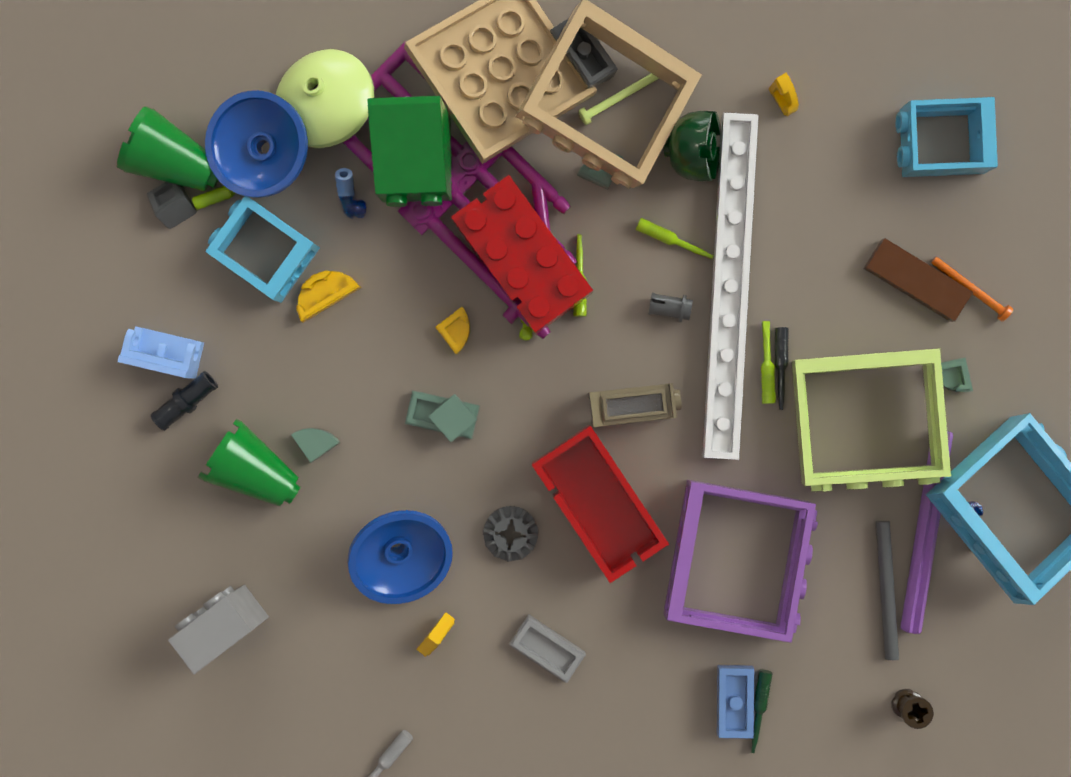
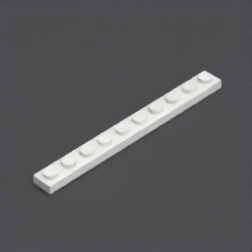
M723 113L721 120L702 455L704 458L739 460L758 132L757 114Z

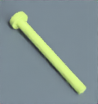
M651 73L587 111L585 108H581L578 113L582 122L585 125L590 124L592 117L659 78Z

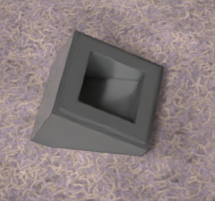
M164 182L147 193L155 216L169 229L197 213L194 204L181 185Z

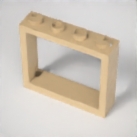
M581 0L570 15L516 117L523 121L522 124L530 128V132L535 134L542 132L553 139L552 144L558 149L567 153L573 151L581 156L582 163L596 171L602 169L612 175L611 180L615 184H622L628 189L630 187L635 188L644 184L702 74L590 1ZM579 28L587 31L678 90L637 167L537 106Z

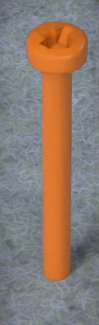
M937 256L932 260L931 263L954 281L971 290L975 297L999 314L997 319L1001 322L1005 321L1012 314L1013 308L1010 305L1003 307Z

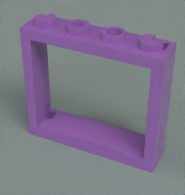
M687 480L663 612L666 620L792 643L793 633H796L797 625H800L801 622L800 613H797L799 599H804L806 594L807 581L803 578L805 565L810 564L813 554V547L809 544L811 531H815L818 525L816 521V504L805 500ZM703 494L796 510L776 623L684 607Z

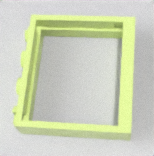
M940 348L792 361L801 482L804 486H811V491H831L832 484L846 483L847 489L868 488V482L882 481V487L904 486L905 479H918L919 485L940 483V477H951ZM923 365L931 465L813 473L805 374Z

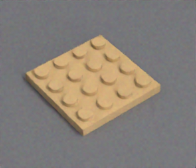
M478 0L405 42L404 49L435 95L441 96L450 117L482 164L532 134L529 131L530 128L522 124L523 121L517 118L516 114L556 43L555 38L550 33L554 26L536 0ZM565 54L537 106L558 118L593 97L597 89L595 86L588 88Z

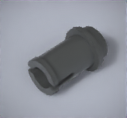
M652 292L648 314L679 318L678 322H682L683 319L689 320L693 300L686 299L687 295L678 298Z

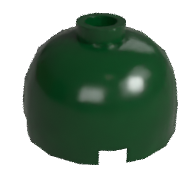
M696 111L680 117L663 146L664 156L670 157L673 169L685 179L712 181L717 176L720 147H717L716 135H721L717 112Z

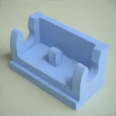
M135 326L134 330H127L117 362L178 377L196 379L205 342Z

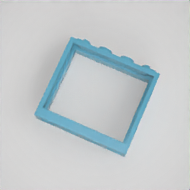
M1031 413L1012 416L951 471V477H944L940 483L935 485L926 494L1013 603L1035 605L1071 570V534L1027 575L958 489L1015 437L1071 505V462L1067 459V454L1063 448L1053 442L1044 431L1043 424L1038 423Z

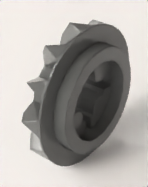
M506 506L499 508L489 516L483 530L485 546L494 557L507 562L523 559L533 551L537 543V524L530 513L520 507ZM510 519H513L515 531L526 534V536L514 538L511 548H508L506 537L496 534V532L507 530L508 525H510Z

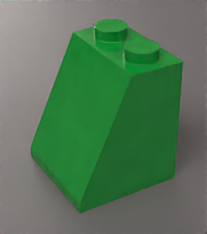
M441 96L367 98L375 194L382 202H386V205L390 207L407 206V202L421 201V204L425 206L442 205V201L452 200L451 118Z

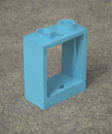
M995 97L910 100L899 109L896 115L895 127L901 137V146L897 151L898 167H902V177L985 174L998 167ZM968 115L970 162L918 164L916 117Z
M244 196L242 200H237L231 206L228 212L229 219L224 226L217 228L211 234L208 240L209 247L205 252L272 300L282 303L320 247L250 197ZM253 211L297 242L268 284L224 253Z

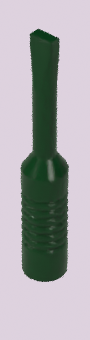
M764 669L759 670L754 699L756 714L754 720V739L752 738L751 753L754 754L759 738L762 715L768 706L770 684L773 675L771 671Z

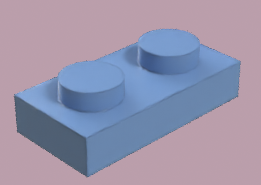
M717 665V736L719 738L754 739V668L752 666Z

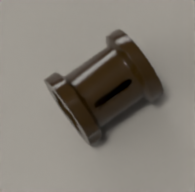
M911 689L897 691L891 701L894 713L902 717L903 721L911 728L922 729L928 726L933 719L934 712L931 704Z

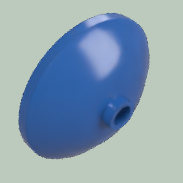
M251 90L230 97L217 108L207 127L205 152L213 174L226 188L243 196L262 198L285 190L299 176L307 157L308 138L300 115L286 100L266 91ZM268 142L270 146L269 151L263 154L262 146Z
M410 510L386 513L366 524L353 539L347 559L350 578L363 595L374 601L385 604H402L415 601L433 591L446 577L452 562V544L445 528L436 519L427 514ZM401 543L398 547H392L395 544Z

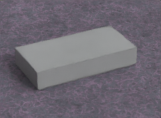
M529 614L509 644L565 683L569 681L586 655L585 651Z

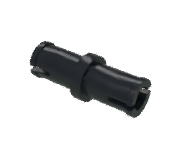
M203 371L183 389L177 388L172 393L173 397L150 415L152 421L161 430H167L171 424L185 413L190 414L197 409L196 404L218 388L217 382L209 373Z

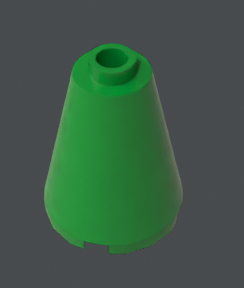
M144 106L128 129V131L132 132L128 142H123L117 158V168L126 173L205 191L208 186L215 188L219 180L209 166L205 149L155 109Z
M236 419L233 425L238 427V430L235 434L230 431L226 433L206 463V466L211 468L210 472L207 475L201 471L197 478L279 507L284 501L290 504L301 486L296 484L299 477L242 421Z

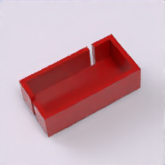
M508 175L483 193L485 199L483 203H480L476 198L451 216V218L510 301L514 304L519 299L522 303L516 306L517 310L536 335L589 297L593 289L510 175Z
M590 425L532 462L534 470L548 491L554 489L555 486L558 491L553 493L554 500L609 583H612L637 566L631 557V554L637 552L641 560L645 561L669 545Z

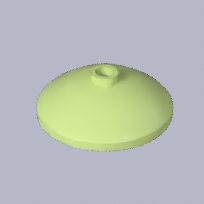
M326 49L310 53L295 62L282 77L276 95L291 104L300 115L306 128L308 147L325 148L346 141L364 125L368 119L367 98H374V85L368 70L359 59L341 50Z

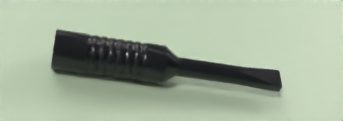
M787 327L775 328V367L778 370L779 410H783L785 370L789 365V328Z

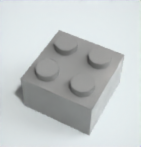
M246 585L236 590L230 586L224 591L219 592L203 604L204 607L194 614H190L175 626L178 633L168 641L193 674H196L269 618Z

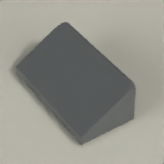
M568 19L550 30L556 41ZM579 28L566 52V56L588 88H592L613 78L618 68L598 39L582 28Z

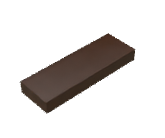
M886 238L880 241L864 267L868 272L950 322L956 321L973 293Z

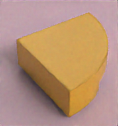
M787 72L774 80L769 87V91L783 114L789 116L798 110L799 104L793 83Z
M463 307L459 308L435 327L456 355L466 345L470 333L469 318Z
M445 612L416 650L425 657L429 656L454 625L455 619Z

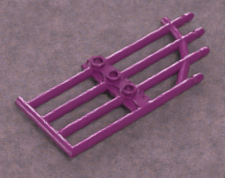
M406 41L371 75L374 92L382 85L393 97H413L392 76L407 61L423 77L404 49ZM355 135L342 142L373 172L372 152ZM451 135L452 200L442 201V205L425 206L421 204V201L407 202V206L401 207L397 212L421 235L430 229L508 306L502 316L511 325L519 317L529 327L516 307L522 303L519 299V301L513 304L484 263L439 218L453 204L459 210L468 205L470 201L463 194L477 180L487 190L497 184L499 181L488 169L501 156L531 184L534 210L549 230L550 222L547 201L552 202L553 207L563 214L571 206L563 196H559L558 191L512 146L482 164L467 141L461 145ZM557 240L561 247L564 249V251L567 253L569 258L575 264L577 260L575 259L574 255L569 250L566 251L565 246L559 240ZM546 327L536 335L544 339L551 331Z

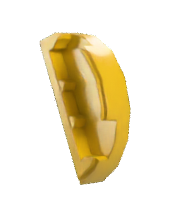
M325 270L312 275L302 284V289L298 296L296 310L300 321L304 323L361 287L352 277L337 271Z

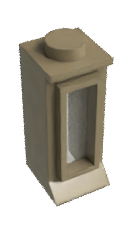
M673 383L588 393L591 405L592 427L677 418L676 410H681L682 408L679 389L674 390Z

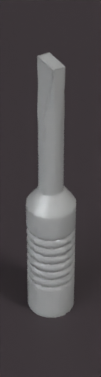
M406 730L401 731L394 742L379 758L378 766L369 777H378L384 769L390 768L401 752L413 740L409 732Z

